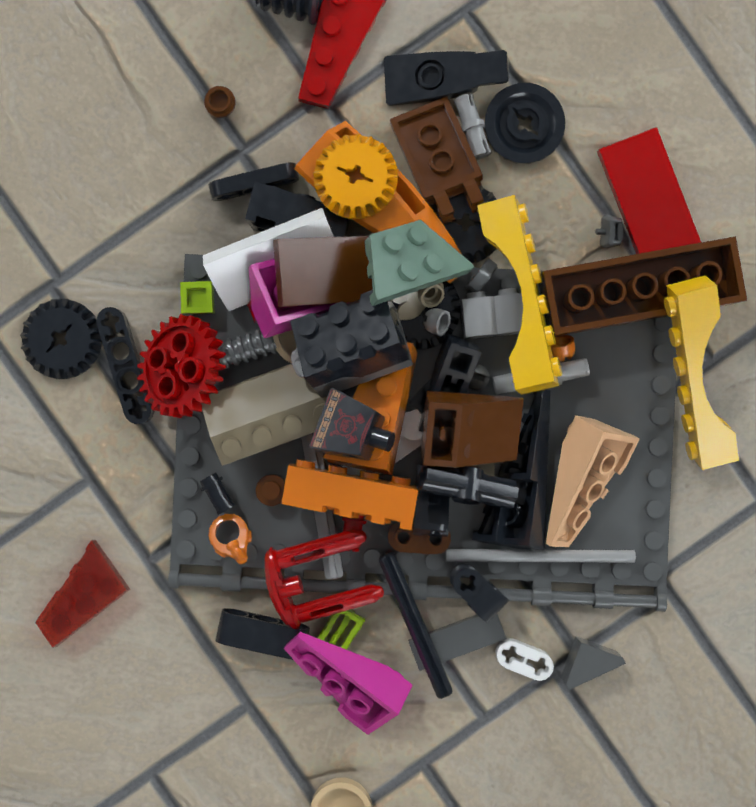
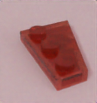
M96 540L90 541L80 561L75 563L63 586L55 592L35 622L52 648L58 647L131 590Z

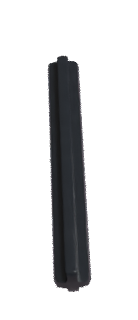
M393 552L386 553L379 557L381 568L435 694L439 699L445 698L453 692L451 684L398 560Z

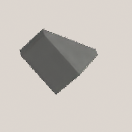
M575 636L561 674V679L567 689L571 690L626 663L616 650Z

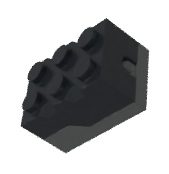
M373 290L361 294L360 300L352 303L342 301L331 305L328 312L320 315L310 313L290 321L297 347L291 354L293 368L299 377L307 380L321 398L328 396L331 387L343 391L413 365L398 311L391 300L372 306L369 298L373 293Z

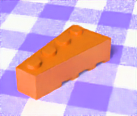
M407 342L413 362L412 366L359 384L352 397L385 417L382 429L395 433L392 449L387 452L374 448L369 460L328 454L324 455L323 458L331 464L388 475L393 474L418 354L413 343Z
M297 459L296 464L288 465L281 504L318 512H327V509L333 510V514L348 518H359V515L365 516L366 520L385 525V523L391 524V521L401 522L400 528L412 530L418 489L415 485H410L411 479L392 476L391 481L378 479L379 473L360 470L359 476L347 474L348 468L336 465H328V470L315 468L316 462Z

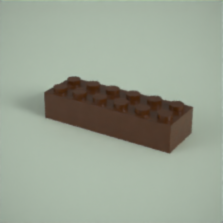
M736 236L545 270L541 272L542 283H539L541 295L544 294L549 309V313L545 314L546 325L552 326L554 336L666 317L668 316L664 306V298L668 297L666 285L704 275L717 285L720 307L747 301Z

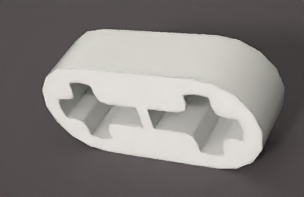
M513 638L502 640L496 646V658L506 669L539 681L546 680L551 676L554 665L552 659L545 651ZM511 646H514L515 652L522 656L520 660L510 657L509 661H507L502 651L504 649L509 650ZM540 658H543L546 667L545 669L539 668L537 672H535L533 665L527 662L528 659L538 662Z

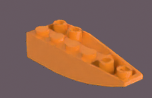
M346 120L327 130L296 164L294 170L314 187L313 173L316 167V160L319 159L322 150L327 148L333 140L341 139L344 135L353 136L360 133ZM356 168L354 172H345L350 177L351 184H355L356 180H366L361 175L360 168ZM399 170L396 191L390 202L381 211L370 217L352 219L372 233L422 220L462 254L436 213ZM457 278L448 280L447 282L451 284Z

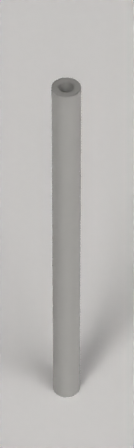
M447 549L445 554L446 562L635 563L636 561L635 550Z

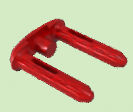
M351 529L280 550H275L273 547L269 548L265 554L266 584L272 603L287 626L299 629L301 623L376 603L383 597L384 589L382 586L369 584L295 605L291 596L304 593L301 578L299 575L283 578L281 569L358 548L367 539L366 533L363 530Z

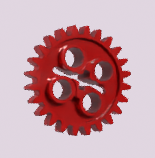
M180 314L179 318L169 317V323L161 321V331L152 329L151 333L154 339L152 341H144L148 350L140 352V355L145 359L143 363L137 364L138 368L143 369V373L137 377V380L144 381L145 383L139 390L140 392L148 393L144 401L152 403L151 409L160 411V415L182 418V416L192 417L193 411L202 412L201 403L210 405L209 394H218V390L214 386L215 382H223L224 380L218 375V371L226 368L225 365L219 363V359L223 358L226 352L218 350L223 344L222 340L215 338L218 331L211 329L210 323L202 321L200 318Z

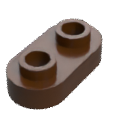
M397 522L391 525L388 530L389 544L394 550L403 553L440 554L447 550L451 542L449 531L448 537H441L440 542L437 544L429 541L430 536L413 535V524L412 530L400 528L401 522ZM405 531L409 533V540L406 542L399 541L398 534Z

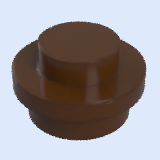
M215 86L206 93L204 105L210 115L216 118H224L234 111L236 100L230 89L224 86Z
M274 474L262 477L256 485L258 500L267 506L280 504L282 502L285 481L280 476Z

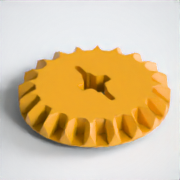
M360 134L353 136L344 135L341 139L333 140L327 148L322 150V154L316 160V167L313 173L314 187L321 202L331 212L348 219H362L381 211L392 199L398 183V170L392 153L382 142L375 140L372 136L367 137ZM356 168H360V173L366 180H356L355 184H351V179L345 172H354Z

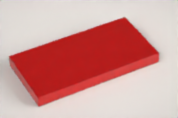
M657 127L597 151L636 254L701 243Z

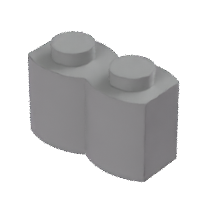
M517 288L498 290V296H486L484 291L471 292L466 294L467 299L460 301L464 339L519 334L522 324L523 302L522 293H517Z

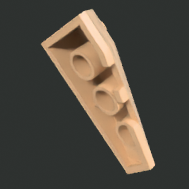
M575 415L562 443L546 537L547 545L552 547H570L590 519L591 512L589 509L593 503L599 498L604 499L609 492L605 488L615 473L621 475L626 468L639 441L638 437L598 420Z

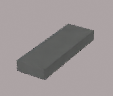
M476 614L428 632L441 663L507 639L498 614L488 623ZM409 639V645L419 671L424 670L425 668L412 639Z

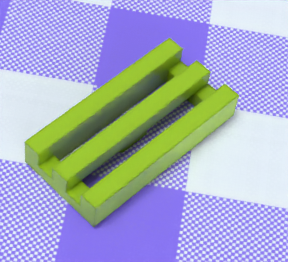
M353 610L331 615L317 638L324 641L337 618L342 613L345 617L328 643L335 645L350 620H353L356 623L340 646L347 650L365 622V618L357 615Z

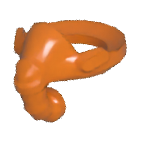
M236 514L219 516L212 522L209 528L208 536L215 552L223 558L230 557L235 559L238 564H245L248 559L247 547L252 541L251 530H249L246 522ZM225 521H233L239 526L238 538L228 544L220 543L216 537L218 526Z

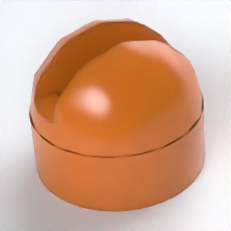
M569 335L556 336V344L551 345L553 357H558L560 362H564L565 357L570 360L575 354L574 338Z

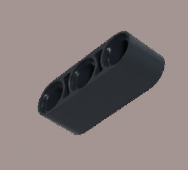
M224 608L221 611L215 641L230 647L293 660L284 649L286 644L300 632L309 635L310 627L300 624L299 629H293L279 618Z

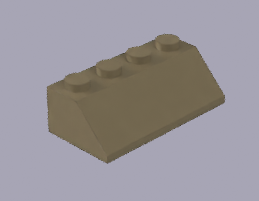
M292 364L220 389L218 394L210 393L211 404H201L209 436L221 465L232 463L314 433L328 396L321 398L306 379L296 374Z

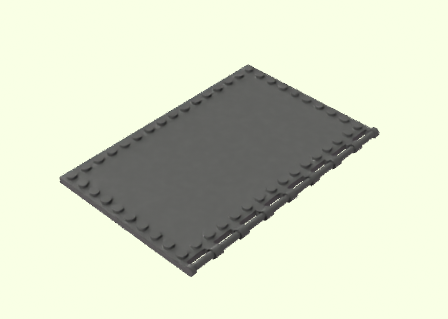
M185 254L184 282L211 281L203 266V255ZM474 267L468 274L460 276L452 282L460 301L467 299L466 294L470 292L464 287L479 268ZM497 268L480 291H484L486 296H498V290L517 288V293H521V287L514 269ZM538 283V284H537V285H538V290H539V294L541 295L540 286H539V283ZM215 287V314L186 315H191L210 323V328L218 331L215 338L222 340L223 343H226L228 338L236 340L238 335L245 337V334L248 332L252 335L255 334V330H260L258 323H254L247 304L228 311ZM424 309L420 315L422 317L424 316V318L427 320V316L425 315L426 311ZM460 311L458 324L451 335L464 339ZM666 316L566 334L574 338L575 354L570 360L565 357L564 362L587 358L590 375L562 381V385L548 388L551 393L544 550H635V563L446 562V551L440 554L403 553L394 550L388 541V530L391 525H380L367 520L366 524L362 526L367 539L359 546V552H352L351 549L350 551L340 553L343 572H347L346 581L304 579V570L324 571L322 558L284 568V578L299 575L305 592L341 593L373 584L382 586L384 595L393 596L388 583L365 582V573L384 574L379 563V557L393 552L403 574L408 575V586L414 600H426L427 597L463 599L453 586L427 585V576L450 577L451 570L456 565L464 563L471 565L487 581L490 579L531 581V590L497 588L509 601L531 602V605L551 606V603L592 605L593 608L613 609L614 606L644 607L665 612L667 610L666 586L676 372L673 366V358L677 357L676 348L672 346L668 332L669 328H672L671 317ZM519 334L466 339L477 343L482 351L478 365L484 366L490 375L489 383L484 388L474 390L468 387L466 394L524 398L522 417L524 413H529L536 396L533 392L521 395L514 391L496 395L492 377L512 373L509 357L516 345ZM443 342L429 349H416L418 354L405 413L416 410L409 401L431 380ZM268 352L266 357L259 355L257 360L249 358L247 363L240 361V364L237 366L233 363L230 364V368L218 371V375L224 380L223 382H215L214 386L217 390L291 363L283 359L278 352L276 354ZM473 374L472 378L484 382L485 376ZM358 385L341 392L353 397ZM203 410L202 412L193 411L192 417L182 416V418H177L171 555L168 576L169 588L179 589L180 586L220 587L222 591L241 592V588L268 590L266 577L243 576V567L265 568V554L270 547L280 550L318 539L313 510L281 503L276 506H267L261 503L256 496V485L262 477L274 474L280 476L285 481L288 465L296 464L297 459L305 460L301 437L222 466L210 439ZM575 415L598 420L638 437L639 441L626 468L621 475L615 473L605 488L609 492L604 499L599 498L593 503L589 509L591 512L590 519L570 547H552L547 545L546 537L562 443ZM521 422L520 432H521V429H522V427H523V425H524L522 422ZM421 446L394 464L393 476L411 479L410 485H415L417 466L423 464ZM324 459L326 470H328V465H336ZM503 462L494 464L495 477L498 476ZM215 472L219 477H223L221 482L235 503L232 508L217 515V511L205 490H200L202 487L200 481ZM450 497L448 529L451 535V542L447 549L517 548L472 540L474 531H479L485 514L482 512L486 504H461L452 501V497ZM236 514L246 522L249 530H251L252 541L247 547L248 559L245 564H238L235 559L230 557L223 558L215 552L208 536L209 528L212 522L219 516ZM333 514L336 532H343L344 521L342 516ZM233 521L221 523L216 531L217 540L222 544H228L236 540L239 536V526ZM405 531L398 534V540L401 542H406L410 538L409 533ZM430 536L429 541L433 544H437L441 540V537ZM182 564L223 566L222 575L181 573ZM462 575L460 578H469V577H466L465 575ZM552 582L592 584V592L552 591L551 584ZM614 585L654 587V594H614L613 589Z

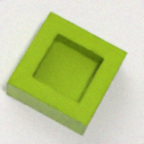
M211 281L180 282L181 314H215L214 286Z

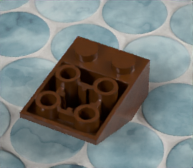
M427 391L421 444L423 465L465 467L516 460L524 398Z

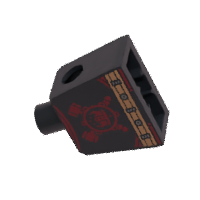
M331 387L309 447L323 454L369 460L374 448L387 452L392 449L395 433L382 429L385 420L383 415Z

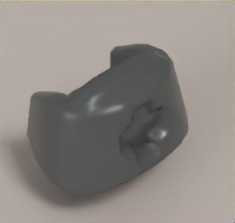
M604 215L601 218V229H596L595 234L601 235L600 246L606 249L621 245L623 239L622 218Z

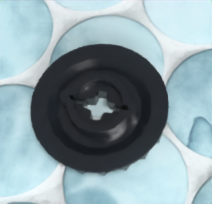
M517 83L504 88L491 100L485 114L484 130L486 131L487 141L492 145L494 152L499 153L504 160L513 161L515 164L526 163L529 165L533 162L542 161L559 146L565 131V114L559 100L548 89L533 83ZM517 118L522 120L529 118L531 120L529 125L531 131L525 128L520 131L517 128L520 123Z
M479 186L484 199L482 203L497 200L493 192H489L483 186ZM464 193L449 198L454 210L455 220L453 221L462 220L464 215H469V221L479 224L469 226L468 231H462V225L454 222L443 224L462 255L471 263H476L489 257L496 248L483 235L479 212H471ZM435 204L430 206L440 219Z
M445 281L442 282L445 293L442 302L432 308L426 307L425 311L427 312L433 308L448 311L450 313V325L446 333L452 334L460 318L461 306L459 295L454 285ZM393 302L396 309H398L400 304ZM419 315L411 320H400L406 342L413 343L415 349H429L441 344L445 339L446 333L440 336L425 329L423 321H426L424 316Z
M64 298L51 299L46 303L39 304L34 311L30 312L28 319L23 322L24 328L20 336L22 338L21 349L26 356L25 360L33 366L34 370L44 376L54 379L74 378L86 372L95 363L100 354L102 341L96 317L81 303ZM67 331L65 336L67 344L55 346L54 343L57 339L54 337V334L56 332L62 334Z

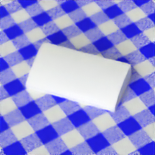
M320 208L203 255V266L228 311H231L250 302L249 266L274 259L273 240L334 237L323 208Z

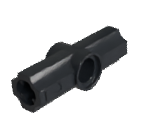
M422 464L417 482L419 491L452 497V501L467 505L482 503L506 509L514 507L519 491L516 481L486 475L482 469L469 466L454 468L425 466Z

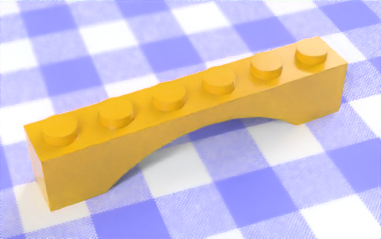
M515 195L477 205L484 237L509 260L516 272L521 287L523 302L522 324L516 345L509 357L515 390L522 395L559 386L557 377L562 376V369L559 358L552 355L551 345L556 344L552 326H546L544 314L549 313L545 295H540L537 284L542 283V276L539 265H533L531 253L536 252L532 234H526L524 223L529 222L525 203L520 204Z
M705 275L666 285L668 297L664 298V306L667 315L672 320V328H669L668 332L671 344L676 348L677 357L673 358V366L677 376H680L681 386L677 387V393L685 409V414L681 415L683 428L689 436V442L685 443L687 455L690 460H695L702 470L739 461L736 433L721 417L714 413L707 400L703 385L702 365L705 348L712 330L721 317L717 285Z

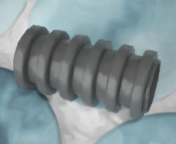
M257 329L255 334L251 335L248 332L245 334V337L241 335L236 336V340L228 338L227 342L218 348L219 351L226 352V355L219 360L228 369L230 364L234 363L237 366L240 364V361L247 363L249 358L257 360L259 355L263 357L268 356V352L276 354L277 347L273 336L264 338L261 331Z

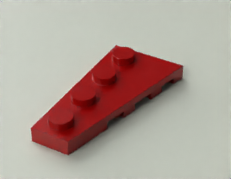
M322 0L298 96L299 102L329 109L347 76V71L353 60L356 59L368 32L371 31L377 15L387 0Z

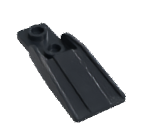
M505 50L483 53L446 51L385 56L386 103L389 106L432 102L446 96L450 100L464 94H473L478 90L479 86L507 83L509 81L507 52Z

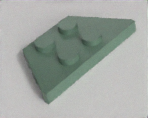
M422 220L370 234L365 240V252L369 260L367 275L368 278L372 279L373 293L369 296L372 306L466 275L474 268L469 260Z

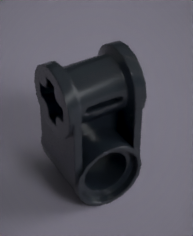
M462 563L456 565L451 570L450 583L456 592L467 602L468 606L486 623L509 602L490 581H487L471 565ZM462 575L469 577L472 581L468 586L459 579Z

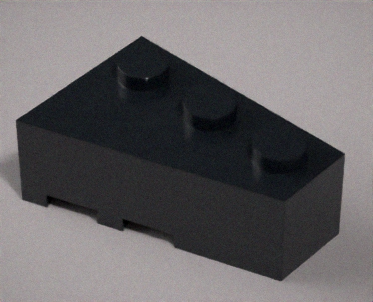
M256 181L254 182L245 217L253 230L262 232L323 208L334 237H346L350 219L331 212L313 196L301 193L294 194Z

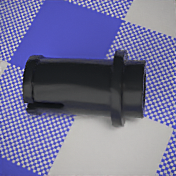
M215 472L200 481L202 485L200 490H205L217 511V515L232 508L235 503L221 482L223 477H219Z

